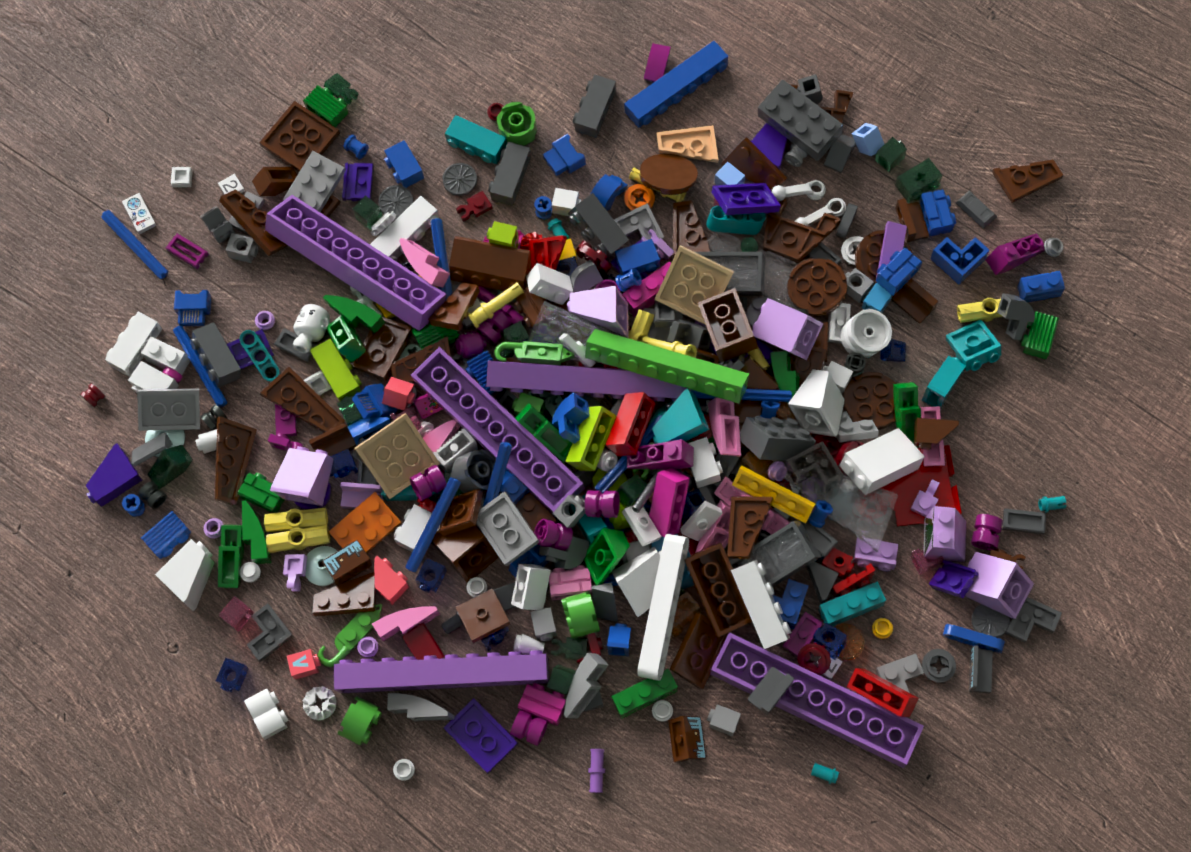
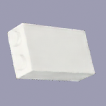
M898 428L846 452L839 466L856 486L867 495L918 470L925 456Z

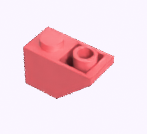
M376 556L374 558L375 588L379 594L393 605L409 588L406 582L408 579L400 571L396 573L391 569L393 565L386 558L382 560Z

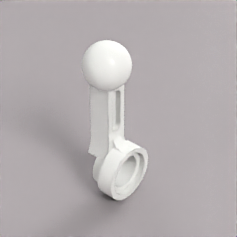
M814 180L806 184L788 187L778 185L771 192L777 201H782L785 197L804 194L812 200H820L824 197L826 188L821 181ZM819 186L821 191L814 192L811 187Z
M833 198L825 207L805 218L799 217L795 222L810 226L820 221L824 213L840 218L844 215L847 207L842 199ZM834 203L842 205L841 209L837 212L831 210V206Z

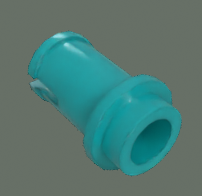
M555 218L548 223V229L553 232L554 236L564 235L567 236V239L570 238L562 227L561 220Z
M1043 496L1038 501L1039 509L1045 513L1049 512V510L1066 509L1067 505H1063V503H1066L1065 496L1051 498Z
M815 762L811 776L826 780L831 785V783L836 784L839 771H836V768L831 769Z

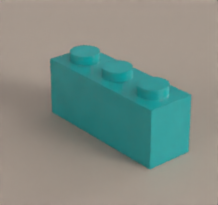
M455 115L445 132L446 141L451 147H459L469 155L481 157L487 163L492 162L497 165L502 149L507 146L506 137Z
M877 581L820 604L818 611L826 629L884 606L886 598Z

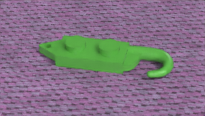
M503 342L494 351L496 359L501 362H506V358L500 356V352L505 349L515 350L516 358L526 363L561 365L562 362L575 358L574 353L565 349L563 344Z
M376 605V608L379 607L380 609H375L374 612L358 613L335 638V645L339 652L331 660L325 659L323 655L325 646H322L318 653L321 664L333 667L334 664H339L340 660H343L358 646L359 641L367 637L374 629L372 623L379 620L383 605Z

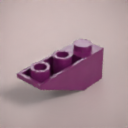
M1036 233L997 246L985 261L994 274L999 275L1044 252V243Z
M682 439L639 446L636 455L627 456V468L664 470L673 468L677 470L693 467L694 447Z

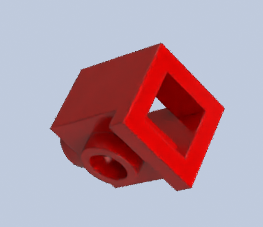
M834 547L821 565L839 573L838 577L843 579L845 573L848 575L851 573L854 563L851 562L852 556ZM839 559L843 561V563L839 565L836 563L835 560Z

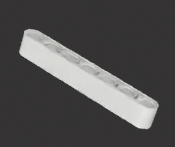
M666 534L664 538L638 664L639 677L658 681L662 678L685 568L684 559L687 558L689 548L688 537Z

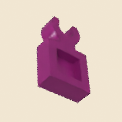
M270 434L268 438L271 447L288 452L289 448L297 449L298 446L303 447V444L290 441L289 437L284 434Z

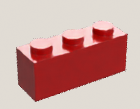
M645 392L627 393L623 398L606 442V446L616 456L637 454L656 404Z
M855 668L847 685V688L900 717H910L919 699L862 668Z

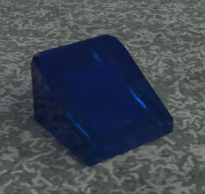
M891 338L888 345L881 350L880 359L884 361L905 362L906 343Z

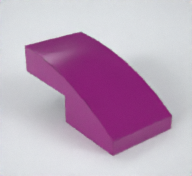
M652 43L644 80L655 82L664 76L671 47Z

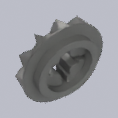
M943 649L929 651L924 656L921 664L924 674L929 680L936 683L948 681L956 670L953 656ZM938 658H940V664L945 667L941 668L939 674H937L938 671L935 667L930 666L936 664Z

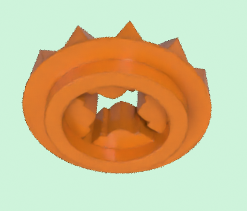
M635 184L626 190L624 202L630 211L647 203L650 208L653 207L655 195L651 188H647L644 184ZM643 195V202L639 201L636 203L635 197L639 198Z

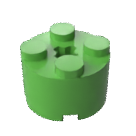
M520 102L506 104L497 116L499 134L506 137L507 144L511 142L525 146L534 141L537 132L534 111L529 106L527 107Z
M589 591L561 599L571 638L600 632Z
M356 696V705L351 703L341 723V726L344 728L343 732L338 730L337 735L361 746L362 743H368L372 732L369 730L372 724L377 725L382 713L379 711L380 707Z

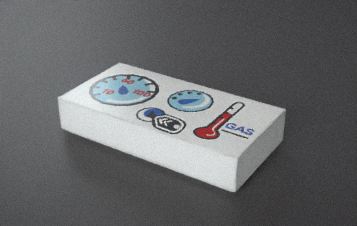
M140 193L122 201L139 234L156 226Z

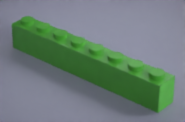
M594 329L586 342L585 358L735 403H740L747 390L749 373L598 329Z

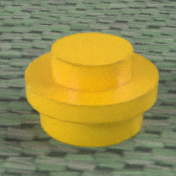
M879 618L874 621L872 632L877 638L886 639L891 636L893 625L888 619Z

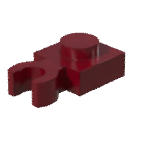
M481 191L466 199L468 205H460L456 208L458 214L466 212L465 215L461 216L464 222L472 214L477 218L493 209L485 193Z

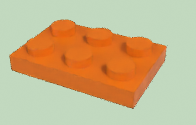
M374 492L328 532L342 548L358 540L365 552L368 553L402 522L380 496Z

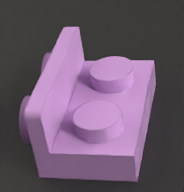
M857 537L853 563H858L857 565L860 567H865L872 563L873 566L878 567L882 571L894 570L897 562L898 544Z

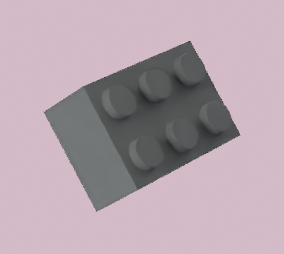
M593 193L568 213L570 222L575 227L578 226L582 231L581 236L583 239L593 245V250H601L607 257L629 240Z
M756 416L755 418L746 417L740 431V441L760 460L807 462L816 442L809 431L800 427L798 422L791 418L784 420L776 417L771 419Z

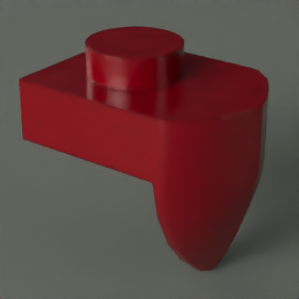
M595 632L587 634L591 653L601 656L600 650H603L601 638H596ZM581 658L576 662L580 664L584 658Z

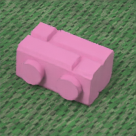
M579 565L573 568V570L567 571L562 568H555L552 570L553 572H550L549 584L552 601L561 600L565 597L587 591L593 596L590 572L584 565Z

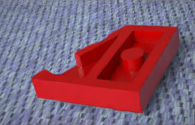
M561 235L530 240L531 270L537 263L556 270L567 236Z
M872 563L865 566L866 570L858 574L854 573L834 585L831 589L834 598L848 594L857 587L862 588L869 585L875 573Z

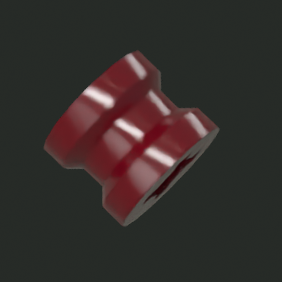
M92 383L88 385L86 391L80 393L94 408L100 399L106 397Z

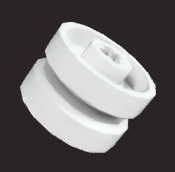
M866 309L846 321L842 327L840 337L842 345L849 354L860 353L865 358H870L888 345L891 340L892 329L885 315L873 309Z

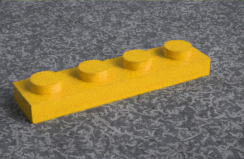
M744 466L739 468L732 483V486L753 497H773L774 500L771 506L805 524L816 505L814 502Z

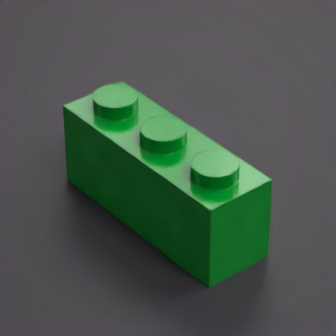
M668 668L664 670L661 680L647 678L611 696L620 718L623 719L678 692V686Z

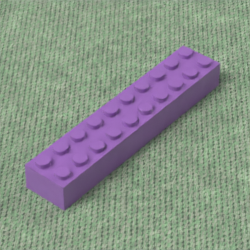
M294 195L289 196L266 215L265 231L419 331L429 323L428 318L445 302L446 293Z
M440 347L411 374L414 382L486 451L490 452L495 459L500 443L508 442L511 444L512 450L506 469L528 488L529 492L552 514L568 495H579L585 489L583 482Z
M488 361L486 387H490L491 391H502L503 388H511V392H523V389H531V393L543 394V390H551V394L563 395L564 391L571 392V394L574 392L578 396H584V393H591L592 397L602 398L604 394H611L612 398L623 399L627 393L645 392L653 401H665V398H671V401L675 402L683 391L688 389L624 369Z
M729 632L712 666L710 675L751 694L771 667H775L785 676L788 673L794 678L791 686L775 705L776 707L897 766L904 768L907 765L923 730V725L907 717H900L853 691Z
M541 650L530 651V655H523L519 651L508 652L509 656H502L498 652L487 653V657H481L477 653L466 654V658H460L458 655L451 654L445 655V659H439L437 656L431 655L424 656V660H418L416 657H403V661H397L395 658H382V662H376L373 659H361V663L352 662V660H340V664H334V690L339 693L525 685L533 683L546 684L549 683V663L547 655L543 654Z

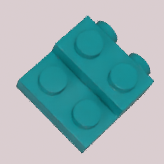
M978 320L946 335V341L956 353V358L966 365L965 371H977L981 368L982 364L986 362L994 363L1002 356L1001 344L982 320Z

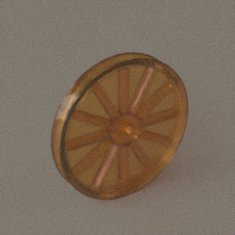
M839 624L832 628L827 636V648L839 660L849 661L857 658L865 646L863 633L852 624Z

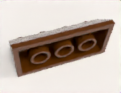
M455 236L449 263L450 280L501 291L507 290L516 282L522 290L528 287L526 276L531 271L530 251Z
M722 543L714 544L684 559L717 637L752 622L731 572L733 568Z

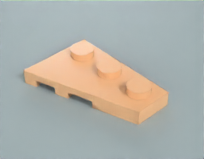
M713 125L656 132L659 153L675 154L715 163L719 162Z

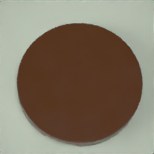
M657 154L642 162L639 176L641 182L647 188L651 187L661 191V194L678 195L689 191V188L697 182L698 171L690 160L682 156Z
M878 230L868 234L861 240L855 252L857 270L874 282L873 286L877 283L876 272L879 266L885 230ZM904 241L903 249L907 248L912 253L911 247Z
M810 258L799 263L790 273L787 284L788 295L792 304L797 309H807L809 315H825L837 309L845 299L847 293L846 276L841 267L832 260Z
M866 372L854 377L847 385L843 394L844 411H847L852 422L873 420L878 430L891 426L896 422L893 384H897V382L879 372Z

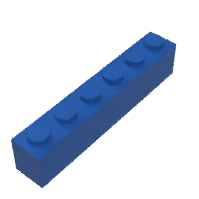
M712 41L625 102V113L638 128L649 124L655 116L663 114L669 106L679 103L686 94L693 93L699 85L710 81L713 75L723 72L728 66V55L715 41Z

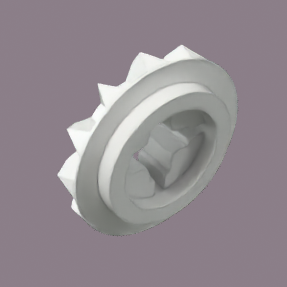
M393 211L390 214L389 212L385 213L371 227L372 231L370 233L373 236L380 234L394 221L396 214Z
M850 237L843 243L841 253L843 259L849 265H855V254H852L853 247L857 249L863 237Z
M323 686L313 687L309 692H306V696L303 699L305 713L314 720H324L330 717L336 708L334 693ZM316 696L321 700H326L322 703L323 711L318 706H312L317 702Z

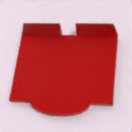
M944 445V466H924L922 461L918 470L881 487V494L884 496V501L887 502V507L895 512L897 527L924 524L925 517L910 509L919 491L921 490L926 493L932 479L939 482L933 497L938 499L935 506L956 508L960 514L962 513L957 485L952 488L950 485L949 477H953L955 474L950 445Z

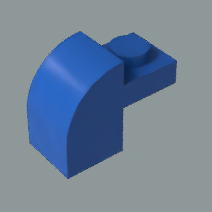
M605 174L597 182L591 194L593 193L608 211L611 209L616 196L623 193L628 184L617 176Z
M573 392L560 403L554 413L552 425L559 429V434L562 438L574 444L580 440L578 425L590 416L588 402Z

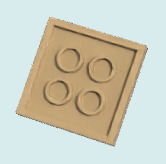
M680 245L654 300L705 324L698 302L725 292L734 271Z
M406 413L354 448L389 499L411 485L409 477L419 472L424 474L425 469L440 464Z

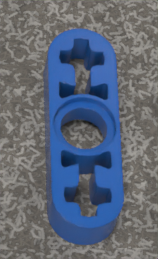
M946 624L943 631L945 638L971 646H978L981 649L992 650L996 653L1003 652L1005 641L1000 638L951 624Z

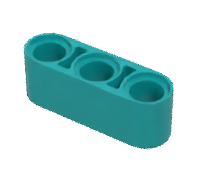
M714 206L709 213L706 226L714 232L756 235L761 231L766 216L764 213L726 215L721 206Z
M251 330L243 331L240 335L241 345L262 377L268 382H272L281 374L280 368L259 336ZM247 335H254L255 341L253 344H245L244 339ZM259 351H263L266 354L265 359L261 362L255 359V355ZM269 368L276 369L277 373L274 378L267 377L266 371Z

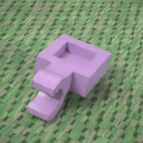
M650 229L648 233L652 237L651 239L659 258H664L667 261L674 251ZM643 236L641 238V241L644 242L647 241V239Z
M932 479L926 493L920 490L910 510L926 517L938 501L933 495L939 482Z
M305 554L285 555L283 575L288 577L287 588L291 589L292 592H299L301 589L299 577L306 574L307 556Z

